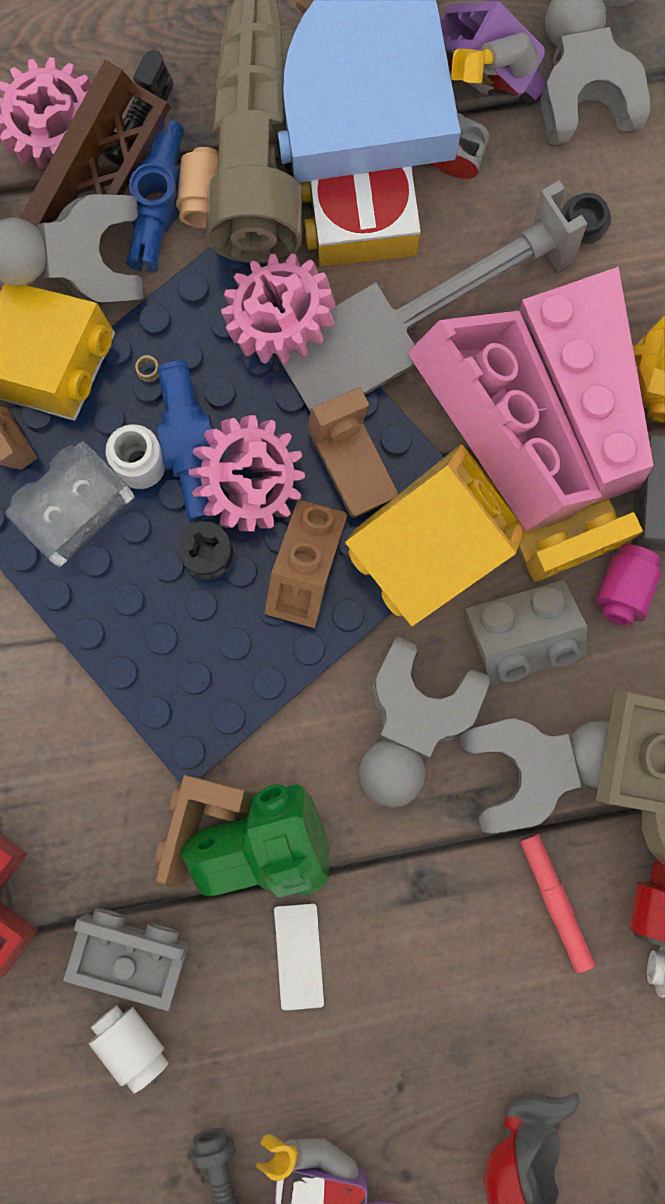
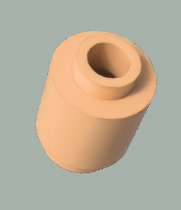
M198 147L181 158L176 207L180 211L179 218L183 223L200 229H206L208 186L211 179L218 174L219 151L213 148Z

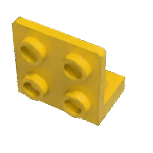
M608 499L594 505L591 504L568 520L527 532L523 530L518 550L533 583H536L619 549L622 545L629 544L643 530L634 512L618 518Z

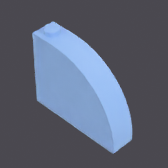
M314 0L303 15L293 35L284 69L283 93L286 130L277 131L281 163H291L293 178L299 183L456 160L461 131L437 1Z

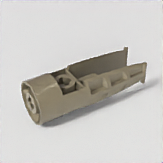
M226 0L229 6L221 38L213 112V133H219L218 174L211 179L208 186L205 236L208 245L216 253L233 261L250 263L255 260L257 263H268L270 254H276L278 261L285 260L291 253L295 254L302 244L301 185L292 177L291 163H281L277 131L286 130L283 93L284 69L295 29L281 31L277 0Z

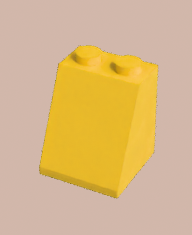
M460 444L358 526L345 543L350 548L348 551L349 556L356 568L364 575L370 574L381 587L382 598L387 607L396 616L401 617L403 615L408 623L414 626L515 555L524 528L497 488L463 444Z

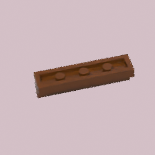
M104 60L20 218L27 220L33 225L52 223L58 218L62 209L77 199L80 193L96 189L97 194L123 195L129 185L132 173L139 167L171 106L163 99L134 83L122 69ZM133 96L152 107V110L143 126L126 131L122 115ZM116 128L118 134L112 135L114 129ZM135 140L130 149L129 141ZM120 144L124 161L119 171L101 176L98 159L102 151ZM90 173H92L93 179L87 180ZM110 185L108 191L105 192L104 186Z

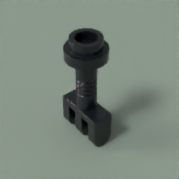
M157 50L146 52L133 79L137 85L166 101L173 88L172 77L160 52ZM134 97L132 105H130V109L123 119L126 131L143 126L152 107ZM135 140L129 141L130 149ZM120 144L102 151L103 156L118 166L122 165L124 157Z

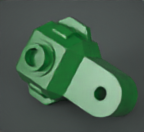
M274 784L262 789L256 796L251 797L247 817L235 820V822L231 821L203 829L191 836L181 849V857L197 890L206 896H216L254 885L261 886L278 898L295 893L308 895L325 886L329 878L330 847L325 829L312 797L299 784L288 787Z

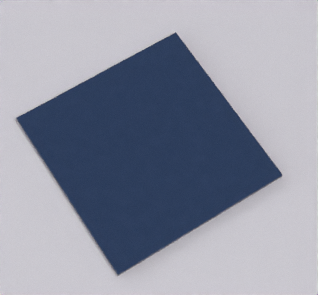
M211 247L207 248L111 326L115 332L111 347L101 363L92 383L90 393L84 400L75 421L17 404L9 409L37 459L22 470L0 465V570L180 784H182L184 775L198 778L206 775L393 613L385 604L381 594L382 589L370 574L364 575L353 564L348 552L350 548L345 543L358 526L383 506L356 518H352L349 515L307 430L310 411L277 355L273 353L267 363H262L256 351L247 357L242 352L239 344H234L226 329L227 323L221 313V309L229 306L224 292L230 289L238 290L239 287L234 278L236 273L248 277L253 272L250 263L228 259L216 253ZM259 263L261 267L268 265V263ZM278 307L281 313H285L283 309L280 310V308ZM150 355L157 360L158 365L172 361H186L196 405L202 407L203 414H209L213 429L216 428L222 432L221 421L235 418L240 423L241 417L256 415L258 426L263 421H275L276 426L273 435L290 433L292 438L286 446L288 452L301 451L302 457L298 461L293 462L294 470L305 473L304 479L293 482V488L302 495L300 500L343 511L347 514L345 526L327 579L321 610L315 628L264 614L271 572L296 503L299 500H286L285 504L288 506L291 514L288 517H276L273 515L274 527L260 528L256 524L254 531H240L238 522L233 528L222 527L227 533L234 551L233 563L229 570L220 578L200 580L188 572L180 561L177 552L178 539L183 530L189 525L196 523L189 522L179 477L173 476L172 469H165L162 478L156 484L144 489H135L125 485L109 465L106 458V444L113 432L122 426L131 424L144 426L152 431L159 442L157 424L163 423L161 415L166 411L160 379L158 376L154 381L145 382L139 378L135 364L140 357ZM151 362L144 363L140 368V373L144 375L152 374L155 371L156 365ZM379 387L365 395L370 406L363 424L399 494L444 457L385 391ZM230 445L222 454L219 463H222L230 455ZM143 456L137 457L133 462L140 460ZM244 468L243 470L232 471L233 475H243V478L251 480L252 478L262 477L261 473H252V470ZM80 480H87L92 485L91 493L85 498H77L73 494V487ZM220 485L224 495L229 499V494ZM273 486V488L266 494V500H267V499L269 498V496L271 495V493H272V491H273V489H274V486ZM99 502L100 513L97 521L91 528L78 534L66 532L67 529L78 530L90 524L96 513L95 503ZM51 507H60L63 510V519L55 525L47 524L44 520L45 512ZM219 513L215 518L202 521L213 522L220 526L222 513ZM199 546L196 549V554L192 555V557L197 555V550Z

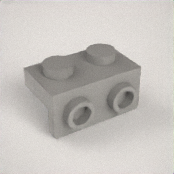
M564 579L465 609L467 624L483 659L484 673L489 675L490 678L489 685L515 682L528 674L551 667H565L587 655V624Z
M95 908L93 915L85 914L79 917L74 927V931L78 933L63 981L169 1011L172 1007L189 947L188 942L177 940L179 931L153 923H148L146 930L125 925L127 918L125 915L100 908Z

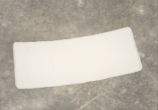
M315 904L277 906L274 908L281 1008L284 1011L321 1008L324 1006L317 906Z

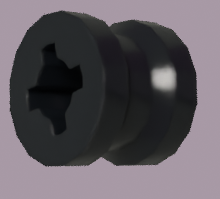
M200 521L193 523L183 530L178 539L177 552L180 561L192 576L200 580L220 578L229 570L233 563L234 551L229 537L221 526L213 522ZM199 546L197 550V555L192 557V555L196 554V549Z

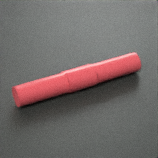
M536 833L521 839L520 844L541 890V896L552 921L555 923L575 972L582 973L592 969L596 964L540 834Z

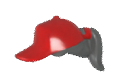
M578 1093L562 1098L544 1095L522 1096L510 1102L505 1112L504 1139L493 1148L486 1161L483 1184L485 1185L488 1204L557 1203L559 1190L555 1182V1169L560 1155V1141L555 1125L575 1112L580 1099Z

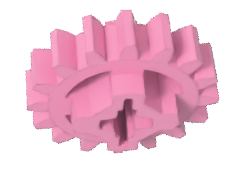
M50 57L46 62L45 68H38L35 60L30 59L28 60V72L22 73L13 67L10 71L14 81L11 84L0 81V94L2 96L0 98V140L6 151H15L19 161L23 164L34 156L39 169H45L48 159L53 157L91 86L86 74L77 76L73 64L68 63L60 71L55 59ZM16 124L21 125L24 132H31V137L21 132L16 127Z
M292 253L285 263H279L276 254H270L268 265L265 267H261L255 260L250 262L253 273L248 277L236 273L234 278L239 287L238 290L230 289L224 292L229 306L221 309V313L227 323L226 329L234 344H239L242 352L247 357L256 351L262 363H267L273 353H278L282 363H288L289 352L297 350L303 357L307 356L306 343L311 340L322 344L324 338L320 327H333L334 324L330 310L336 308V302L326 274L324 272L318 273L312 260L300 266L296 254ZM278 307L280 308V310L283 309L285 313H281Z
M256 415L241 417L240 423L235 418L221 421L222 432L215 428L204 433L206 440L210 444L209 447L201 446L194 448L192 453L202 460L201 467L189 469V475L201 478L202 485L197 487L192 494L194 497L207 496L209 502L203 510L206 516L222 513L220 526L233 528L238 522L240 531H254L256 524L260 528L274 527L273 515L276 517H288L291 514L288 506L285 504L286 500H300L302 495L293 488V482L304 479L305 473L294 470L293 462L298 461L302 457L301 451L288 452L286 446L292 438L290 433L273 435L276 426L275 421H263L258 426ZM230 445V455L222 463H219L222 454ZM244 468L252 470V473H261L262 477L252 478L251 480L243 478V475H233L232 471L243 470ZM220 485L229 494V499L224 495ZM273 486H274V489H273L271 495H270L269 498L266 500V494H267V493L273 488Z

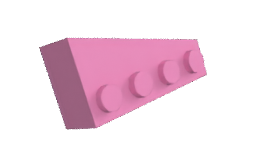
M619 267L523 299L520 313L602 495L592 505L641 488L654 464Z
M520 311L439 320L407 353L526 532L566 521L602 497Z

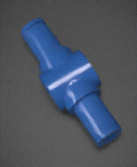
M165 120L163 121L149 147L147 159L141 162V166L132 173L129 180L131 195L137 199L138 217L131 221L134 229L126 264L136 271L142 272L143 264H146L145 270L148 273L158 271V259L163 233L169 230L170 225L178 218L180 213L176 207L180 170L176 165L184 128L181 124L169 120L167 130H164ZM161 191L166 193L158 200L150 201L145 199L153 192Z
M172 361L164 363L157 368L166 410L161 415L163 423L157 424L166 469H172L173 476L180 479L189 522L215 518L218 514L206 516L203 513L205 506L209 502L207 496L194 497L192 494L197 487L202 485L201 478L189 475V469L201 467L202 460L192 453L194 448L210 446L204 436L207 430L213 429L209 414H203L202 407L196 405L187 362Z

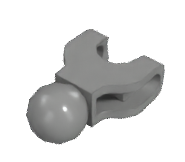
M551 0L545 11V32L551 44L557 48L552 58L554 67L538 105L546 138L551 145L556 146L570 142V138L576 131L579 122L578 104L585 100L599 101L608 107L615 119L617 129L623 132L643 129L649 117L650 95L644 66L632 53L621 49L614 42L610 27H606L607 8L603 0Z
M87 195L77 198L66 205L58 218L52 223L33 225L21 218L8 217L0 219V282L5 285L19 287L31 284L36 279L48 278L61 282L75 297L91 302L104 303L142 299L144 297L142 278L138 275L113 272L103 263L99 252L101 235L109 225L122 224L125 221L137 219V199L130 195Z
M398 636L394 640L372 687L373 701L381 716L382 728L377 739L378 743L368 748L360 760L358 769L360 786L366 796L377 805L388 808L405 806L418 797L424 788L426 779L424 763L431 757L438 743L457 738L474 724L490 683L489 675L472 669L460 680L455 692L451 696L443 699L426 697L416 689L411 677L413 660L417 653L416 644L402 636Z
M513 718L472 728L459 735L461 747L468 753L501 752L513 760L519 771L518 787L513 795L498 804L489 805L481 811L478 819L481 831L499 833L539 825L552 813L558 798L564 792L582 787L581 784L591 788H598L609 722L604 720L589 721L578 726L570 736L569 734L549 736L541 733L532 724Z

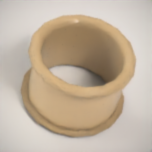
M144 355L137 360L135 369L141 380L151 382L159 376L157 369L159 365L154 357ZM151 362L156 365L155 371L152 374L144 375L140 373V368L144 363Z

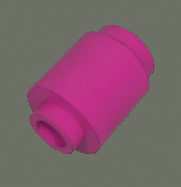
M626 544L620 547L618 554L611 556L595 600V604L603 610L602 616L606 620L618 625L631 626L633 621H643L646 619L662 574L660 568H658L661 558L656 553L641 546Z

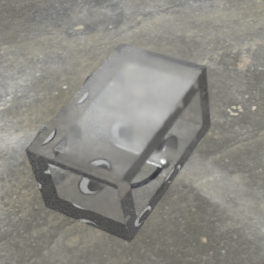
M84 440L75 447L68 446L61 450L49 465L51 470L37 483L30 482L21 487L11 499L10 503L12 506L4 512L18 529L59 568L135 497L128 485Z

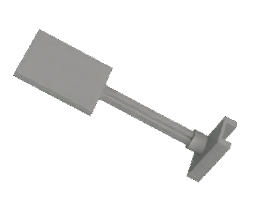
M558 180L541 190L534 224L520 232V238L397 310L390 306L375 282L330 310L334 320L333 327H320L324 341L322 344L311 340L307 342V356L303 357L297 350L289 352L288 363H282L278 353H275L309 411L311 412L312 407L358 387H361L364 395H367L413 368L415 364L407 354L414 346L407 333L410 328L529 258L536 260L545 254L557 273L574 264L587 222L582 215L567 222L561 213L560 205L565 190L561 181Z

